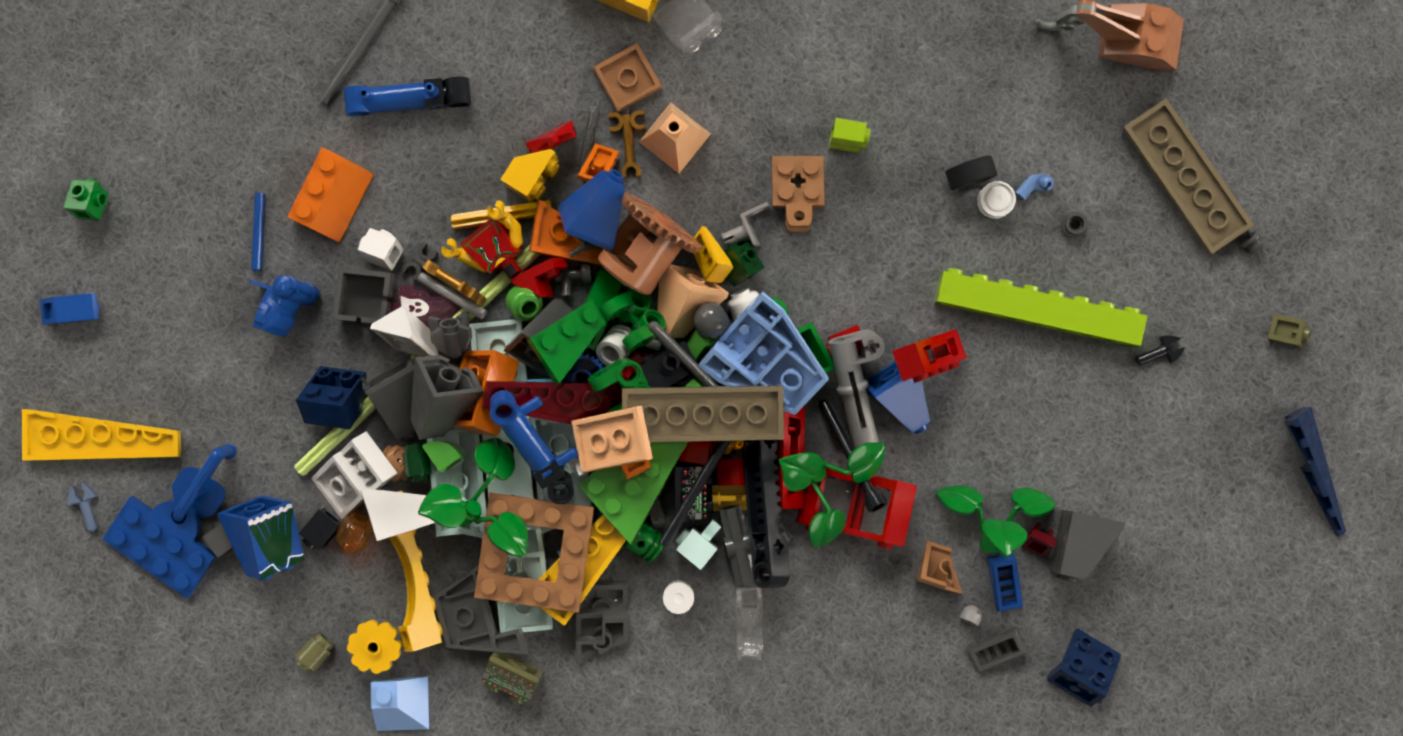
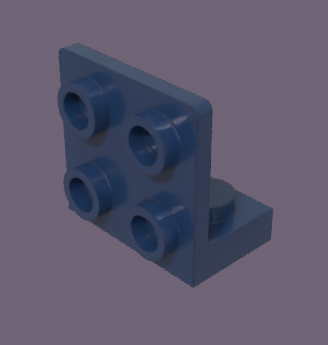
M1076 629L1073 632L1062 662L1050 671L1047 681L1092 707L1106 697L1121 654L1082 630Z

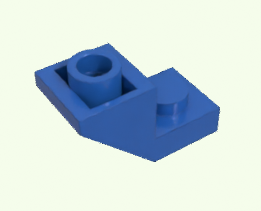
M96 293L40 299L42 325L99 319V303Z

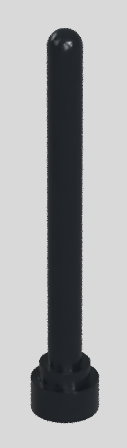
M821 400L819 407L848 460L854 449L829 402ZM869 479L860 482L865 493L864 504L869 513L875 512L887 504L883 493H879L877 489L875 490Z

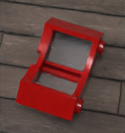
M826 468L825 478L816 483L831 507V511L838 509L844 513L846 522L841 533L878 541L877 546L892 550L893 545L904 547L917 485L879 476L871 477L869 480L874 487L884 489L877 490L879 493H883L887 504L883 508L869 513L864 504L865 493L860 483L839 480L843 479L854 482L851 474L844 475ZM811 484L804 489V509H799L796 520L798 523L806 524L805 530H809L810 522L816 514L825 513V507Z

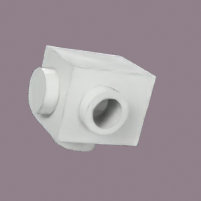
M372 228L368 230L366 236L362 237L357 249L365 261L390 271L393 270L404 251L397 238L390 232L383 229L377 231Z

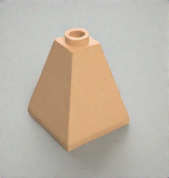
M670 102L639 143L680 174L711 133Z
M670 264L659 280L657 311L663 315L666 321L664 330L673 340L676 337L684 338L695 328L694 315L696 310L708 302L721 304L728 297L729 293L717 283L705 281L702 272L697 269Z

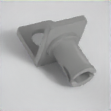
M765 202L741 213L742 225L721 233L722 238L727 240L725 241L727 248L747 239L752 241L755 247L760 246L748 217L770 208V203Z

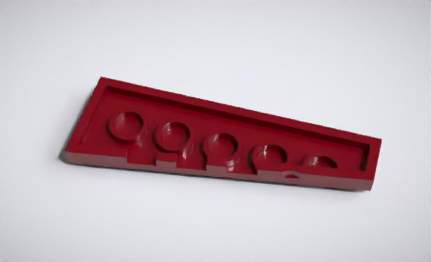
M487 381L481 407L490 409L492 395L500 390L511 392L515 396L519 407L538 396L543 402L542 406L526 416L572 425L571 421L605 414L611 408L622 402V390L618 384H611L600 391L594 392L589 383L560 382L556 385L554 382ZM508 405L497 407L500 411H506L510 408Z

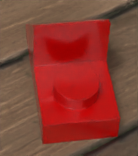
M550 258L510 279L513 284L521 288H527L540 297H554L549 280L560 276V271L568 268L565 258Z

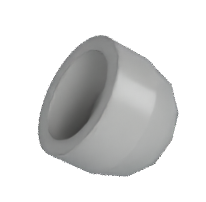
M968 605L962 610L959 619L978 627L982 613L976 606Z

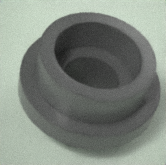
M1070 212L1062 219L1061 227L1067 236L1076 238L1086 232L1088 222L1082 213ZM1072 220L1078 222L1079 226L1077 229H1072L1070 227V222Z

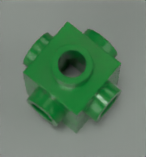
M85 178L84 181L72 180L63 208L77 219L100 221L109 193L96 180Z

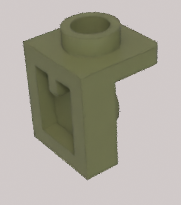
M1274 314L1267 339L1302 349L1303 344H1308L1311 328H1308L1306 320Z

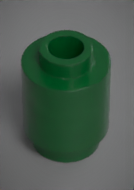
M425 443L404 446L402 457L406 478H411L412 483L427 481V476L432 474L430 458L422 447Z

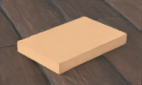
M642 406L571 421L582 473L653 459Z

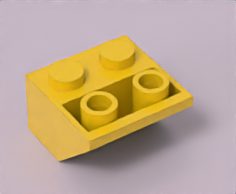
M551 149L514 157L500 180L508 189L532 203L535 199L539 200L546 190L544 184L548 177L553 178L560 168V165L557 164L559 159L555 151Z

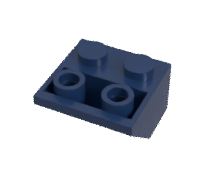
M320 366L296 399L304 423L350 430L362 413L367 378L366 372Z

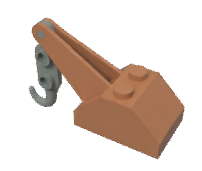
M1081 0L1078 1V5H1072L1071 9L1062 11L1056 17V22H1042L1040 19H1036L1035 25L1048 31L1075 30L1076 26L1086 23L1101 36L1098 58L1172 72L1177 69L1184 19L1171 8L1148 3L1111 4L1106 7L1094 1Z

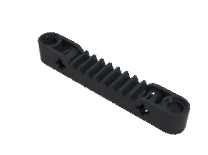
M743 440L742 457L753 580L759 588L763 589L784 587L790 579V565L787 541L781 535L784 529L779 527V524L783 522V518L778 516L782 508L777 506V503L781 501V497L776 495L780 487L775 482L780 478L774 473L779 467L773 462L778 458L774 454L778 448V440ZM779 546V549H773V547Z

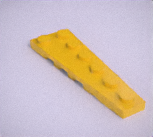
M22 409V461L181 457V431Z
M604 514L592 525L581 603L626 541ZM560 558L539 579L556 582ZM539 607L564 626L575 613Z

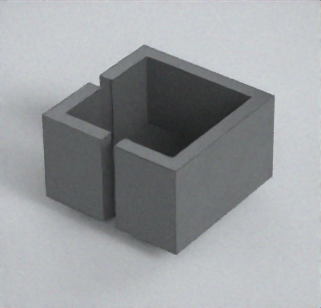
M339 267L332 319L372 325V323L390 314L393 304L388 302V298L394 299L396 276L387 272Z

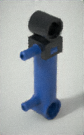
M449 77L444 79V81L442 78L424 79L422 83L377 87H345V112L347 116L355 117L367 116L375 112L419 108L434 110L447 107L470 106L469 78Z
M506 390L495 392L490 399V416L492 420L500 425L531 468L532 476L542 489L547 487L549 499L555 504L568 503L574 496L572 477L564 470V465L578 457L577 450L571 448L557 456L554 451L551 452L527 419V414L542 406L543 402L540 397L536 396L519 407L515 396L511 392ZM500 405H508L510 407L506 411L497 409ZM563 484L566 486L563 489L554 488L556 485Z

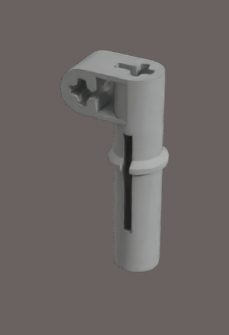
M867 329L839 336L828 341L839 384L836 390L842 397L854 449L865 443L879 442L866 390L869 384L863 377L861 364L880 358L885 350V344L883 339L874 331ZM871 340L873 342L872 344H870L871 348L867 349L866 346H868V341ZM855 341H858L862 345L860 346L861 354L859 355L857 352ZM848 372H850V375H851L852 385H853V387H854L855 396H856V400H857V404H858V408H859V412H860V416H861V422H860V420H859V416H858V412H857V408H856V403H855V399H854V395H853V389H852V387H851V383H850V378H849Z

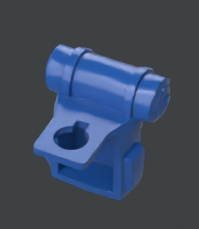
M280 275L275 279L272 286L250 279L249 283L267 289L259 304L252 327L270 334L287 336L295 324V316L300 306L316 303L321 296L319 289L309 282L299 281L292 276Z

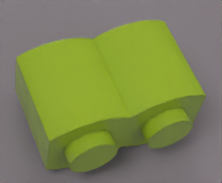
M835 118L832 125L829 148L860 153V150L866 149V145L869 143L871 129L866 128L867 123Z

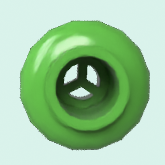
M514 286L506 296L507 309L520 321H531L542 311V298L527 288Z

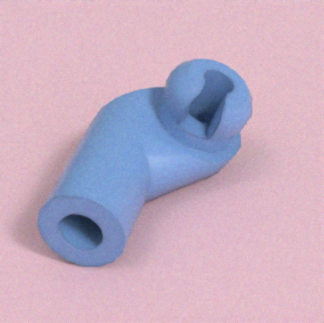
M1046 174L1029 175L1017 189L1015 195L1025 201L1032 191L1051 190L1054 186V180Z

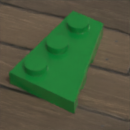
M593 299L527 340L556 385L566 376L605 324L606 319Z

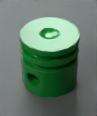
M644 522L633 544L626 540L623 546L650 563L659 555L664 546L658 543L662 535Z

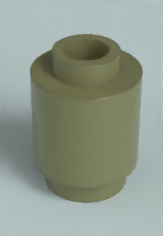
M319 632L316 636H311L296 653L295 656L298 659L296 664L305 672L309 670L315 672L332 653L331 649L335 645Z

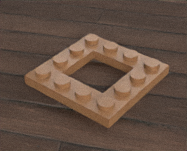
M489 492L486 517L494 516L498 519L499 515L503 512H511L518 515L526 525L561 529L564 532L557 581L555 582L506 575L508 553L498 549L490 541L487 535V527L493 522H485L474 598L579 613L595 507L570 503L555 504L549 500Z

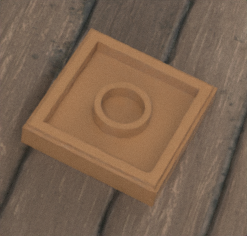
M638 43L593 67L618 113L662 89L661 83Z

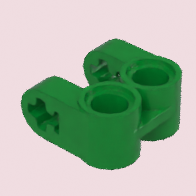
M634 289L610 299L599 309L606 321L619 317L625 323L633 324L630 329L631 333L622 340V343L629 352L650 344L656 338L648 329L650 322H657L663 329L666 327L663 315L654 309H649L651 306L649 296L639 293Z
M629 358L618 359L588 378V382L594 392L600 391L616 381L621 390L622 388H651L641 366ZM626 366H631L633 369L632 375L627 379H623L622 370ZM622 402L611 408L607 413L622 410Z

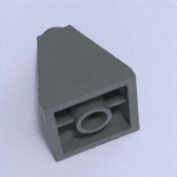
M555 298L503 351L543 376L549 377L550 375L527 340L571 313L573 309L569 307L567 301Z

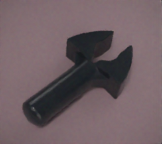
M1169 335L1159 337L1161 344L1158 348L1135 357L1137 365H1144L1163 356L1167 357L1170 363L1175 362L1181 356L1185 347L1174 352L1167 350L1171 342L1181 338Z

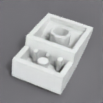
M366 431L352 439L340 452L333 455L311 479L339 517L343 519L364 503L361 490L366 488L379 490L397 472Z

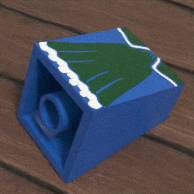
M261 495L218 513L219 520L246 576L257 578L259 581L268 580L274 576V573L290 570L295 567L296 563L305 560L291 501Z

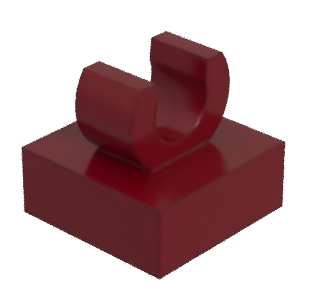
M1037 523L1027 534L1026 542L1021 547L1045 558L1055 547L1057 539L1052 537V529H1049L1046 534L1039 531L1041 524Z

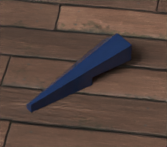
M1302 407L1286 415L1284 422L1306 462L1300 468L1335 535L1341 536L1346 532L1313 410L1312 407Z

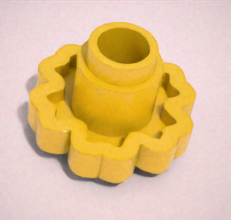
M375 619L359 624L357 632L351 634L348 639L347 650L349 653L354 654L351 659L352 664L357 666L362 672L371 669L374 674L390 669L392 661L397 660L401 656L402 642L396 639L398 630L387 621L379 624ZM372 642L377 644V651L373 649Z

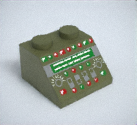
M494 652L488 661L481 681L486 683L485 687L496 693H499L501 690L509 694L508 698L512 701L523 704V702L529 703L544 671L507 653Z

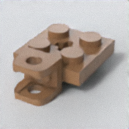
M772 156V209H785V226L789 233H807L811 226L812 208H824L823 156ZM796 176L805 181V183L801 184V188H796V185L791 183V180L795 179Z

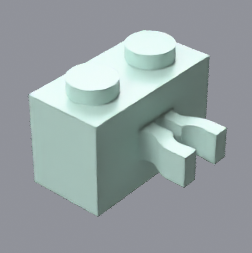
M712 520L702 533L694 527L690 531L685 528L676 539L678 543L676 550L701 570L717 551V546L710 540L721 526Z

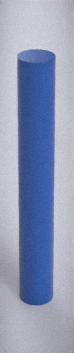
M255 193L251 263V270L262 271L265 213L264 193Z

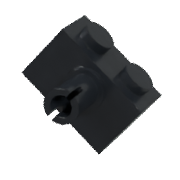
M685 341L678 344L697 363ZM666 347L662 348L664 353L655 357L654 354H651L640 361L643 374L651 388L671 387L692 373L680 362L679 357L672 354Z

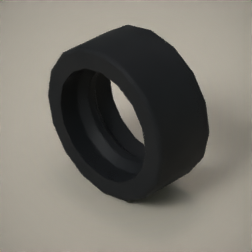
M991 155L961 163L945 171L952 191L982 183L998 175Z

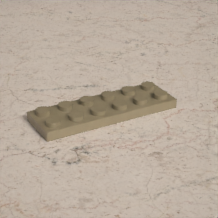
M1167 98L1121 128L1208 255L1215 253L1254 226Z
M782 385L622 388V410L642 406L649 442L784 440Z

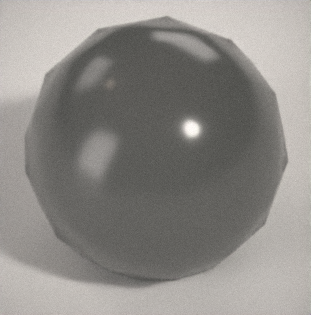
M708 302L701 305L694 315L696 331L706 338L722 336L730 324L726 312L717 302Z

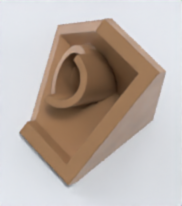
M927 540L915 579L944 590L963 594L950 555L952 548Z

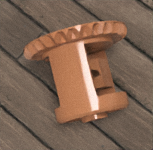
M624 192L622 204L628 209L630 214L616 233L613 250L610 251L603 248L598 255V261L622 284L644 295H650L680 250L684 249L690 253H697L702 248V245L688 231L644 200ZM649 231L658 237L656 241L646 236Z

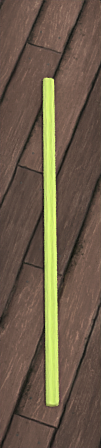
M530 245L514 259L522 270L520 273L541 255L529 252ZM503 270L479 292L487 298L482 308L488 305L511 283V279H508ZM462 308L452 318H456L461 313L468 311ZM468 312L469 319L472 320L475 317V315ZM411 355L410 357L414 361L419 356ZM369 397L363 400L362 413L350 430L334 428L295 464L294 468L300 475L304 476L376 410Z

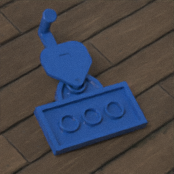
M225 444L215 448L201 469L196 467L184 468L172 484L174 500L161 503L152 509L135 496L129 497L102 540L185 598H189L216 559L213 551L197 540L201 531L200 518L214 515L224 502L226 496L224 487L211 477L223 458L231 459L236 455V447L232 444Z

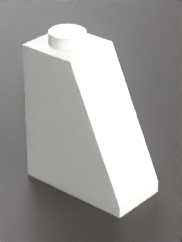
M368 488L361 490L376 541L435 523L431 519L418 514L419 507L426 495Z

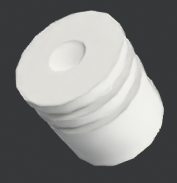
M620 324L613 325L596 347V355L603 364L608 366L618 359L627 358L631 352L622 343V340L631 333L629 327Z
M682 580L669 583L663 594L665 607L675 614H682L690 610L694 602V591L691 585Z

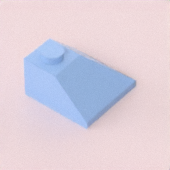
M428 676L376 678L371 682V710L377 731L429 729Z

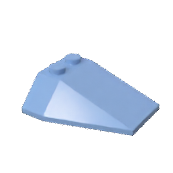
M764 292L760 293L750 302L698 364L717 382L726 386L782 385L783 410L793 415H796L829 379L785 310Z

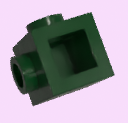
M749 242L741 246L735 243L724 250L733 265V269L727 277L734 287L747 281L765 268Z

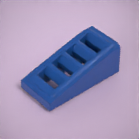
M1013 554L1008 558H1005L1003 555L987 557L997 612L1023 607L1016 557ZM1009 565V567L997 569V567ZM1011 574V578L999 580L998 576ZM1013 585L1011 589L1000 590L1002 586ZM1015 595V599L1001 600L1003 596Z

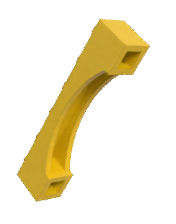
M416 529L389 537L401 560L406 578L407 608L403 625L398 627L404 652H413L442 643V628L440 623L436 621L434 614L436 610L435 601L429 595L427 587L429 585V578L427 573L423 571L421 564L422 551L416 545L414 537Z

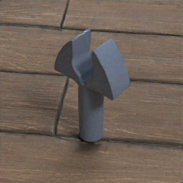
M81 483L84 491L82 499L78 496L76 486H71L68 495V506L74 504L79 506L87 531H96L98 527L91 508V501L93 498L98 497V494L88 484Z

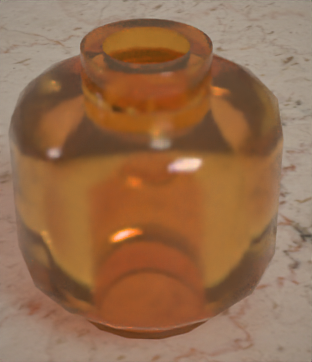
M352 513L350 516L342 519L335 539L344 552L355 554L367 549L373 534L370 519L358 513Z

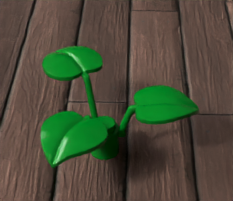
M493 437L481 442L474 452V461L478 469L483 473L489 474V477L474 496L467 501H461V492L457 487L450 484H441L426 495L419 507L418 514L446 528L467 527L473 522L477 525L481 522H493L487 527V535L490 541L505 553L523 557L527 552L528 531L524 521L518 515L511 512H503L499 515L498 519L494 516L480 517L481 506L476 501L491 483L494 476L500 480H507L515 469L514 455L509 446L501 439Z
M882 441L878 443H865L855 448L847 461L849 469L834 466L825 460L822 461L818 454L812 452L794 454L779 459L783 482L786 488L797 492L811 484L825 507V513L816 514L809 525V539L814 547H822L833 541L843 531L846 522L845 515L841 510L831 511V507L816 482H820L825 478L826 468L844 475L851 474L852 480L856 483L867 481L877 473L884 460L885 445Z
M958 485L940 489L935 494L946 508L957 514L967 515L976 510L980 524L978 530L982 532L980 548L987 553L1000 552L1005 558H1008L1012 552L1022 546L1027 539L1026 530L1019 524L1012 522L1016 512L1022 510L1027 516L1039 517L1051 512L1056 505L1055 500H1052L1047 494L1036 489L1023 487L1016 489L1012 493L1011 500L1016 506H1014L1005 522L995 519L984 521L983 510L979 506L983 503L984 498L977 490L968 486Z

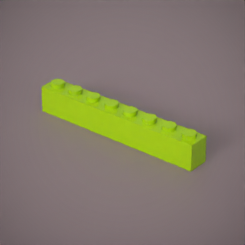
M948 268V271L940 273L935 304L1131 347H1139L1142 344L1148 315L1140 314V309L1125 307L1124 310L1114 308L1115 304L1100 301L1099 305L1089 303V298L1074 296V299L1064 297L1063 292L1049 290L1047 294L1038 292L1039 287L1024 285L1023 288L1013 286L1014 282L1004 279H998L997 283L988 281V276L982 274H973V277L965 276L962 270Z

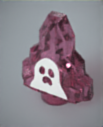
M399 285V301H392L391 306L392 312L402 306L406 307L427 327H429L428 318L430 316L444 319L456 312V305L452 301L442 296L431 297L427 291L416 290L413 285Z

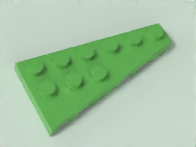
M693 378L685 387L702 386ZM689 441L651 442L650 447L653 459L649 460L651 468L628 480L620 466L596 470L578 486L630 544H633L638 531L647 519L649 511L656 499H658Z

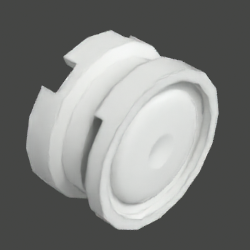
M1002 181L988 183L979 192L977 197L979 211L991 219H999L1006 216L1016 203V195L1013 188Z

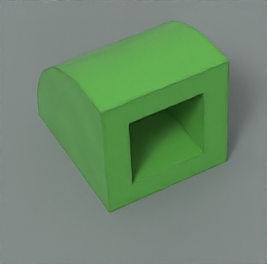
M695 329L686 345L698 362L705 357L720 336L717 338H706L701 336Z
M433 441L422 445L439 472H446L467 457L464 451L452 442Z

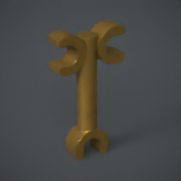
M637 110L632 115L626 114L621 116L616 112L608 114L609 119L615 118L619 121L616 127H609L610 132L618 133L623 129L625 165L622 167L621 174L624 179H627L626 171L629 168L636 170L637 178L641 175L640 167L635 163L633 128L637 131L646 129L645 124L638 125L635 123L637 117L645 116L642 110Z
M427 260L422 268L427 273L457 290L478 306L482 307L487 298L480 294L477 289L472 288L464 281H460L432 261Z

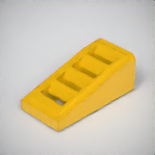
M702 226L694 238L701 245L705 244L699 252L693 254L705 281L722 283L733 269V265L707 227Z

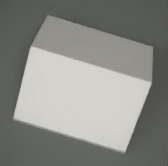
M404 306L372 323L370 327L372 331L397 351L419 357L439 355L437 348L431 343L430 328Z

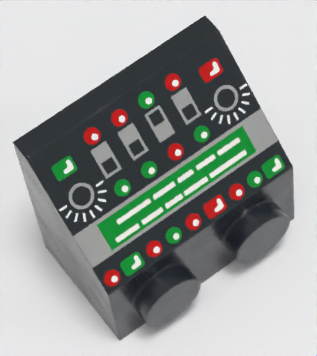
M704 466L675 467V513ZM712 474L684 520L707 519V513H712V498L707 497V487H712Z

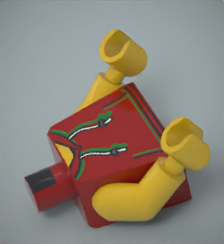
M498 200L495 204L498 210H494L489 205L487 214L490 219L462 241L460 248H457V242L450 238L447 240V244L453 247V249L449 250L441 246V253L447 258L455 256L462 263L484 273H494L502 269L508 279L522 271L514 260L524 251L522 246L521 224L508 211L504 212L505 205L502 201Z

